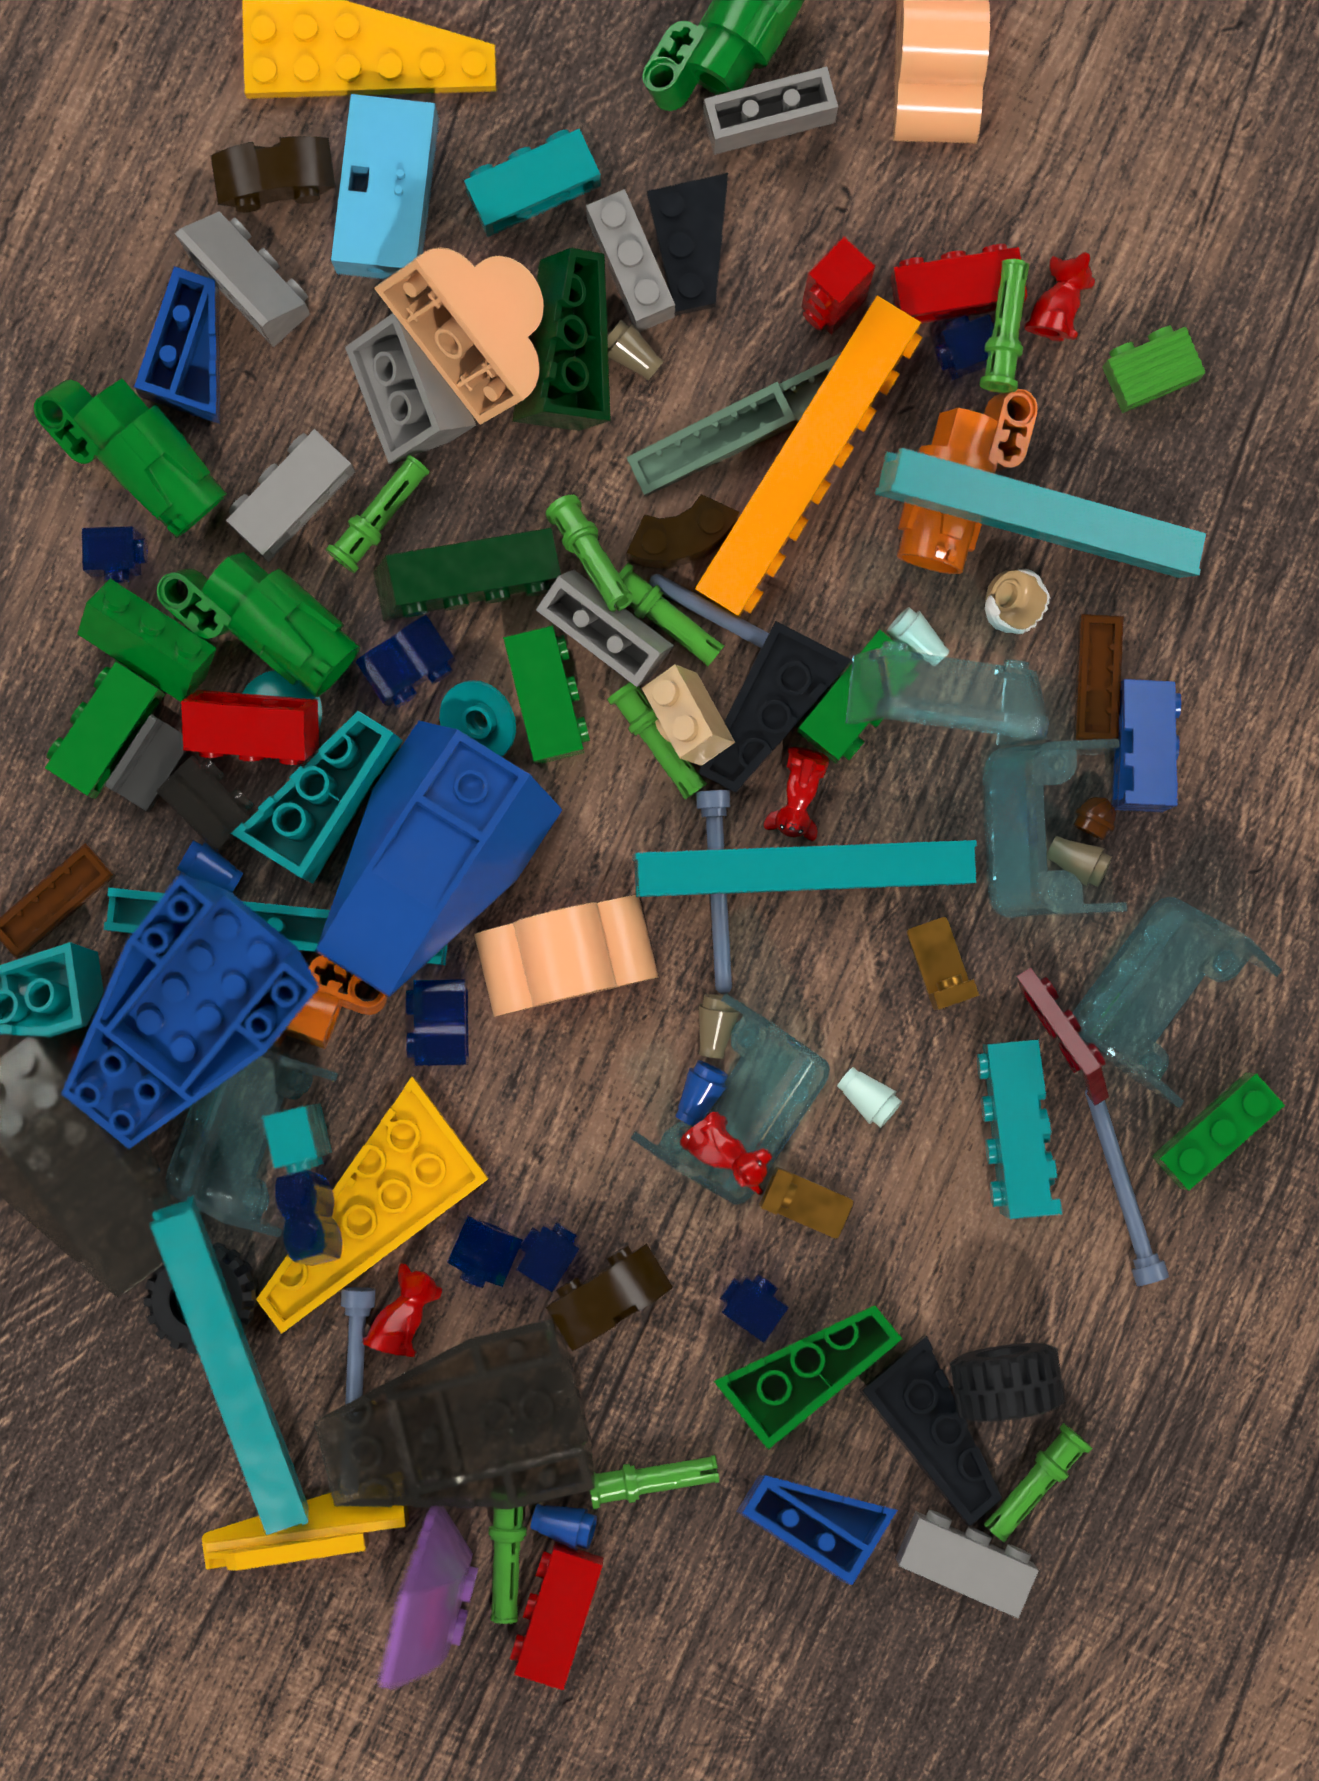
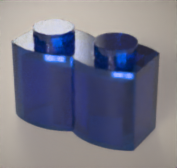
M424 615L362 655L355 662L386 707L394 703L396 708L417 696L418 693L415 688L423 682L429 680L431 684H435L451 674L453 669L450 665L457 660L430 618Z
M414 980L413 989L406 990L407 1015H414V1032H407L406 1036L407 1057L414 1058L415 1066L469 1065L468 980Z
M309 1170L277 1177L275 1199L280 1213L285 1218L283 1240L290 1258L294 1262L310 1266L340 1259L342 1236L336 1221L332 1218L334 1196L328 1180L323 1175Z

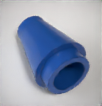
M195 840L192 841L177 867L178 871L187 876L223 888L231 893L243 875V872L236 869L233 864L209 844L204 842L202 845Z
M698 1060L695 1067L688 1070L678 1111L675 1116L691 1126L703 1120L726 1090L727 1086L724 1083L728 1075L721 1069Z
M537 1504L531 1520V1529L575 1551L578 1548L588 1550L594 1536L597 1516L589 1514L586 1508Z

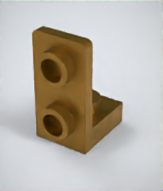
M946 917L907 930V936L933 1010H940L979 996L974 979H968Z
M776 1166L759 1206L775 1215L780 1214L836 1239L841 1234L853 1206V1200Z

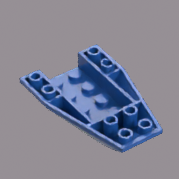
M418 721L372 790L316 952L390 997L518 880L561 814V807L530 774L458 729Z
M181 873L127 940L61 1094L130 1149L263 1055L314 995L319 985L298 948L230 891Z

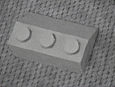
M219 211L184 226L175 233L189 258L208 278L216 281L218 289L273 348L310 315L304 302L308 298L305 291L292 278L285 282L278 275L276 270L280 268L279 264L264 248L257 252L247 240L252 237L251 234L235 217L228 221Z
M393 313L345 346L389 464L406 459L408 455L414 456L449 443L476 426L470 411Z

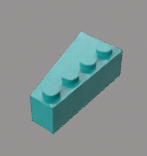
M357 711L318 749L319 752L303 767L300 766L272 797L269 796L258 807L259 810L245 823H241L231 834L298 877L313 884L400 748L403 740L389 729Z
M1039 1040L982 1044L983 1053L977 1054V1070L979 1079H986L988 1096H981L983 1121H990L992 1138L985 1140L988 1165L995 1164L996 1181L990 1182L992 1207H999L1000 1214L1009 1219L1062 1214L1061 1200L1052 1199L1050 1186H1054L1055 1179H1057V1171L1051 1151L1046 1152L1045 1143H1050L1051 1127L1047 1109H1041L1040 1100L1046 1099Z

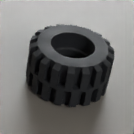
M216 1242L212 1246L241 1325L245 1331V1328L252 1322L255 1316L253 1313L254 1308L258 1306V1301L256 1300L258 1296H256L255 1289L259 1287L257 1278H252L250 1270L253 1268L248 1261L244 1263L239 1258L241 1256L239 1252L235 1249L230 1251L225 1248V1244ZM162 1260L152 1270L154 1274L151 1278L147 1279L145 1289H149L148 1296L144 1297V1307H149L150 1315L146 1316L150 1325L153 1323L156 1325L158 1331L155 1334L161 1340L167 1338L171 1341L170 1347L176 1350L182 1347L187 1349V1353L196 1354L198 1353L164 1260Z
M1043 1343L995 1346L962 1354L950 1362L957 1414L960 1418L975 1422L1014 1420L1047 1413L1065 1403L1058 1350L1054 1346Z

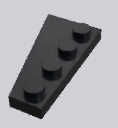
M775 621L724 721L735 743L702 765L698 773L734 792H738L850 664L852 659Z
M922 1336L859 1389V1391L967 1526H971L999 1502L1002 1497L979 1447L975 1445L967 1427L966 1419L960 1418L957 1414L956 1401L950 1391V1384L943 1369H940L932 1352L931 1343L927 1336Z

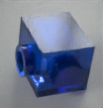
M990 314L971 321L969 316H963L948 322L945 325L946 330L941 332L938 339L939 345L935 346L936 357L943 371L948 369L952 380L986 368L988 353L984 350L985 343L992 337L994 329Z
M133 526L82 528L83 571L90 577H104V582L111 578L117 583H126L130 581L129 576L141 575V564H146L148 561V547L146 538H141V534Z
M467 1216L447 1263L461 1270L460 1279L469 1284L483 1288L485 1283L488 1282L503 1287L523 1239L495 1224Z
M557 1221L553 1227L545 1223L540 1231L532 1227L519 1248L526 1254L516 1270L550 1292H553L580 1250L581 1245L575 1242L578 1235Z
M746 1274L741 1281L733 1278L719 1298L725 1302L721 1307V1312L763 1343L789 1307L787 1303L775 1295L779 1288L760 1274H757L754 1280Z

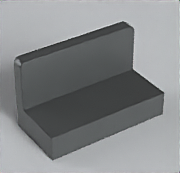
M151 714L107 780L105 787L120 794L146 812H150L189 752L183 750V734Z

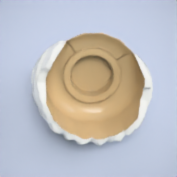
M1029 569L1004 571L992 580L986 593L985 613L988 622L996 630L1005 633L1023 634L1036 627L1037 621L1041 620L1043 613L1048 610L1047 605L1050 599L1040 576Z

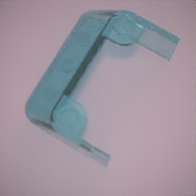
M883 642L882 649H874L853 655L846 714L847 724H858L886 718L997 734L996 745L1000 746L1047 739L1049 718L1038 673L1029 670L1030 663L1004 660L1003 665L917 653L908 651L909 645L900 642Z
M1119 739L1045 742L1002 748L988 756L983 766L988 896L990 906L998 915L1006 918L1117 914L1127 911V902L1084 904L1082 884L1074 874L1064 870L1047 871L1043 785H1059L1068 781L1076 771L1077 755L1109 754L1119 748Z
M1165 897L1151 906L1073 1011L1082 1028V1031L1078 1034L1087 1045L1093 1042L1104 1058L1136 1082L1180 1108L1185 1101L1160 1080L1168 1068L1169 1056L1155 1042L1204 976L1216 982L1229 981L1239 974L1248 961L1276 977L1282 969L1249 936L1175 897Z
M725 993L721 1001L743 1015L734 1026L731 1036L732 1049L742 1057L724 1083L727 1086L726 1090L707 1115L712 1112H719L721 1116H724L728 1121L726 1125L727 1132L732 1137L742 1141L747 1152H754L763 1148L767 1149L773 1156L767 1163V1171H769L827 1082L830 1067L828 1062L768 1019ZM679 1122L670 1127L664 1133L659 1145L636 1131L631 1136L632 1140L666 1164L732 1204H742L754 1194L750 1187H741L738 1184L732 1170L718 1169L705 1165L681 1147L680 1140L693 1127L691 1125Z
M270 1047L259 1058L190 1106L167 1170L166 1189L168 1193L182 1201H186L188 1197L194 1196L200 1211L222 1223L280 1238L283 1229L261 1218L269 1204V1193L266 1183L256 1177L268 1144L262 1117L279 1113L284 1097L291 1100L299 1099L311 1087L313 1075L336 1082L339 1073L304 1058Z

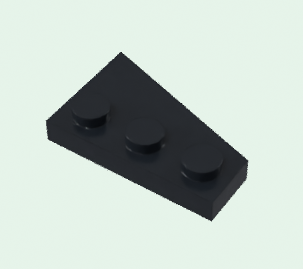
M728 173L647 191V200L667 286L675 303V316L706 310L716 306Z

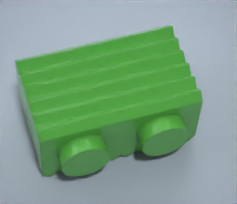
M1171 325L1166 326L1148 335L1150 341L1135 348L1133 342H1128L1109 352L1111 358L1107 359L1102 368L1122 413L1196 383L1205 374V368L1202 366L1198 352L1195 350L1186 327L1173 331Z

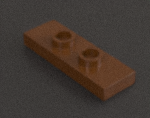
M1081 614L1079 616L1074 742L1118 743L1124 616Z
M83 844L0 917V941L16 959L24 957L116 875L89 844Z

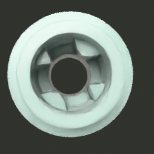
M910 607L905 609L886 631L898 645L932 669L938 666L950 651L944 646V643L920 611L915 613Z
M854 1067L844 1075L837 1085L869 1124L874 1122L880 1128L892 1117L902 1103L895 1096L897 1091L861 1071L859 1072Z

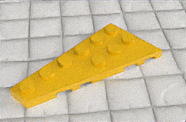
M242 0L244 93L247 99L351 96V94L389 95L497 91L496 50L494 44L345 0Z
M414 1076L407 1082L365 1145H363L326 1198L324 1204L305 1228L301 1237L256 1300L281 1334L489 1179Z

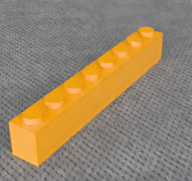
M876 296L695 589L738 617L742 615L744 610L750 614L753 612L764 594L758 587L766 574L774 578L787 557L781 553V550L789 538L796 542L809 522V519L803 516L811 502L817 505L821 503L832 483L826 480L834 465L842 469L851 455L854 446L849 444L852 436L857 429L865 432L877 413V410L871 407L880 392L887 396L896 383L900 373L894 370L902 356L910 359L923 339L921 335L917 334L921 325L920 321L880 296Z

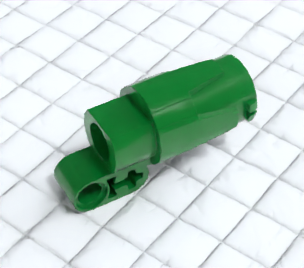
M712 0L697 26L689 21H679L671 25L663 35L642 73L643 82L656 105L665 111H674L681 108L689 99L697 83L716 95L742 89L753 69H763L769 64L804 0ZM667 81H671L669 85L660 88Z
M123 378L97 394L94 398L80 383L74 380H65L37 398L34 403V413L37 420L69 457L81 464H87L98 458L122 487L128 490L150 513L160 520L175 538L180 537L193 527L227 495L224 489L209 474L208 468L174 424L158 406L155 405L149 409Z
M244 552L228 556L211 574L209 579L199 571L187 568L164 575L157 585V596L160 603L193 633L201 638L210 639L231 632L290 684L296 685L299 683L314 697H319L325 693L343 675L360 651V646L341 630L344 624L282 569H277L268 574ZM179 579L187 586L188 596L186 600L178 594L177 583Z

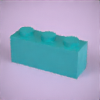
M567 129L558 131L549 136L545 144L532 150L530 147L520 148L508 156V161L494 167L492 164L480 166L470 173V178L464 180L467 195L487 237L601 187L600 172L580 129L569 132Z
M321 1103L262 1117L274 1169L286 1166L288 1174L311 1169L324 1164L322 1156L332 1153Z

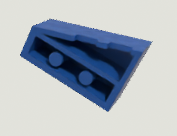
M174 266L134 388L140 398L220 424L219 290L215 280Z
M1123 679L1121 681L1118 743L1114 746L1112 805L1115 810L1164 812L1178 806L1177 759L1180 741L1179 736L1176 735V718L1180 717L1181 694L1175 693V682Z
M759 1475L736 1512L843 1583L852 1585L897 1510L766 1475Z

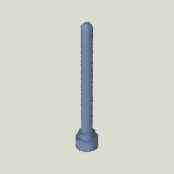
M660 574L651 576L649 584L652 587L658 585L662 588L661 591L665 597L760 648L764 645L769 635L768 632Z
M730 790L696 792L697 809H701V817H706L707 849L723 850V816H727L726 808L731 807ZM710 894L715 988L718 993L727 994L732 989L727 894Z
M1086 1088V1099L1135 1251L1136 1259L1133 1260L1135 1268L1131 1270L1136 1286L1164 1280L1169 1277L1165 1261L1160 1260L1158 1253H1153L1106 1102L1104 1100L1094 1106L1086 1094L1088 1092Z
M344 1287L341 1289V1307H345V1315L349 1316L342 1489L349 1495L355 1494L359 1489L365 1345L362 1343V1338L365 1337L366 1316H370L371 1308L375 1307L376 1289L368 1287Z

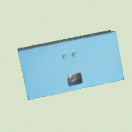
M351 94L331 261L337 274L386 279L423 254L439 123L435 103Z

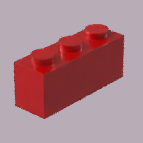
M845 237L808 273L801 305L805 310L803 312L805 319L815 329L821 331L824 328L831 335L866 300L876 267Z
M994 244L983 248L982 253L966 255L965 251L958 250L941 255V260L924 262L922 257L905 259L899 262L898 267L893 268L890 278L895 306L921 323L995 312L1001 281L1002 261L1006 259L1021 260L1019 247L1007 249L1006 244ZM1025 286L1024 303H1025V301H1026V299H1027V297H1028L1026 286Z
M196 690L181 701L183 750L198 752L200 757L217 758L224 754L239 755V759L242 761H259L265 757L277 758L281 764L298 765L304 763L306 759L319 749L317 699Z
M558 1542L554 1543L551 1553L543 1551L536 1572V1577L543 1578L539 1594L530 1592L522 1617L530 1620L525 1636L517 1634L509 1658L517 1662L514 1675L564 1691L602 1570L604 1557L579 1549L575 1551Z

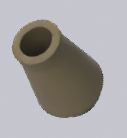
M620 320L608 335V358L642 375L647 380L653 376L664 362L657 356L633 324L628 326Z
M1057 835L1046 855V859L1057 864L1086 887L1089 883L1099 887L1113 857L1104 853L1105 848L1063 839Z
M704 994L703 1003L698 1004L699 1055L716 1059L724 1058L726 1046L740 1013V1010L736 1009L737 999L717 994Z

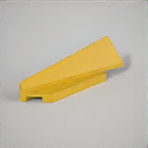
M396 1471L359 1483L358 1491L352 1495L346 1494L343 1489L307 1500L309 1523L304 1525L301 1523L266 1535L260 1517L256 1516L206 1532L202 1536L206 1569L227 1567V1570L237 1571L365 1551L370 1543L368 1532L406 1527L409 1521L403 1475L401 1472Z

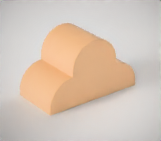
M896 0L893 141L977 143L982 115L983 85L989 53V0Z
M434 248L424 252L374 288L480 425L523 401L534 390L539 377V361L536 350L528 337L538 328L542 320L544 303L541 289L536 279L518 261L509 257L493 256L473 266L468 259L458 252L445 248Z
M636 895L563 908L474 934L494 1017L659 978L640 897H636Z

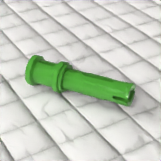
M1006 259L1002 261L993 334L985 343L984 348L985 352L988 353L985 376L980 378L979 384L981 388L988 391L1010 393L1018 389L1015 373L1017 359L1023 354V346L1019 341V329L1029 263H1025L1023 260Z
M408 455L405 462L381 489L362 515H355V517L350 518L348 529L335 545H328L325 549L326 552L347 570L355 573L359 569L357 563L372 545L377 546L380 543V538L382 537L380 531L404 504L405 500L422 479L429 474V470L416 458Z
M565 495L558 498L547 508L545 513L549 523L556 525L562 534V544L565 549L575 553L590 579L602 595L608 609L611 612H615L616 609L618 611L623 610L633 601V595L599 544V531L596 525L588 521L581 511L582 504L578 496Z
M628 562L620 571L619 576L633 595V601L629 606L634 609V615L642 619L647 617L708 667L725 645L710 636L700 626L670 604V602L662 597L664 594L661 591L662 588L658 585L652 587L633 571L634 566Z
M629 682L607 699L610 705L615 704L628 721L630 733H634L635 736L640 735L685 800L707 785L691 762L679 759L671 742L664 739L659 733L655 724L658 718L639 686L636 687Z
M1063 1423L1059 1427L1061 1433L1045 1451L1040 1450L1036 1454L1035 1466L1004 1500L997 1511L984 1523L1004 1543L1056 1481L1059 1483L1062 1480L1065 1481L1069 1477L1067 1471L1084 1452L1089 1453L1093 1449L1067 1424Z
M711 1455L706 1458L635 1469L634 1465L625 1464L621 1470L597 1474L594 1470H589L587 1473L593 1509L600 1508L602 1503L625 1499L629 1503L636 1502L635 1500L639 1499V1495L713 1482L719 1483L716 1457Z
M495 1488L490 1490V1498L494 1500L493 1525L489 1526L488 1531L490 1539L494 1541L490 1621L499 1624H512L518 1622L520 1541L524 1540L527 1533V1528L523 1526V1502L528 1499V1491L519 1488Z

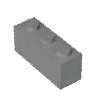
M826 66L705 98L703 116L715 155L833 124L836 121L838 104Z
M623 189L586 205L587 221L601 253L605 254L606 265L635 328L641 332L674 318L675 303L626 190Z
M315 429L308 436L305 433L299 435L287 450L290 453L289 456L279 466L276 463L269 466L258 479L259 487L250 496L247 494L240 496L229 509L231 515L226 521L268 562L356 472L352 464Z
M574 569L558 576L536 609V611L636 687L651 679L674 646L624 608L621 611L616 609L615 612H611L595 585Z
M929 1509L927 1515L915 1511L895 1558L898 1565L1019 1618L1039 1571L1035 1564L1029 1561L1031 1554L1010 1544L1007 1545L1005 1550L990 1544L992 1537L975 1528L968 1527L965 1533L951 1527L950 1525L953 1520L936 1511Z

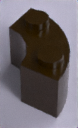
M316 136L279 137L280 142L272 147L255 146L252 141L221 150L211 155L218 205L235 207L237 212L248 213L259 210L263 204L277 201L295 200L299 204L318 201L321 194L336 187L329 139Z
M701 494L691 508L677 516L657 518L644 514L626 552V559L630 563L647 568L670 569L704 558L725 541L737 522L740 512Z
M647 1244L634 1251H631L627 1245L607 1257L606 1259L610 1265L582 1283L576 1277L555 1290L559 1297L546 1306V1309L572 1352L616 1327V1324L621 1320L641 1311L673 1288Z

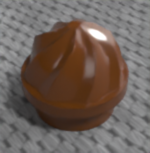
M1104 797L1089 798L1075 811V814L1078 816L1073 826L1095 838L1104 840L1108 831L1113 832L1115 828L1116 811L1109 800Z

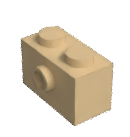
M674 664L642 687L658 718L655 724L659 733L664 739L671 742L679 759L702 766L735 743L698 673Z

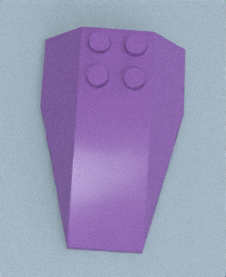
M434 1500L426 1514L423 1530L420 1532L417 1543L419 1548L414 1550L411 1565L400 1593L379 1685L391 1690H396L412 1680L428 1674L440 1666L448 1657L452 1644L460 1646L469 1611L461 1609L462 1601L470 1603L478 1573V1568L471 1567L473 1553L442 1502Z

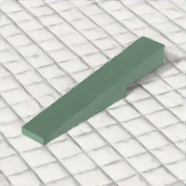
M840 354L780 384L777 381L626 457L643 494L648 496L795 427Z

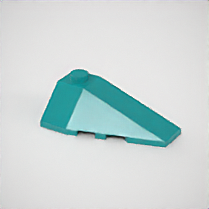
M69 942L0 965V1035L52 1037L87 1026L104 993L98 952Z

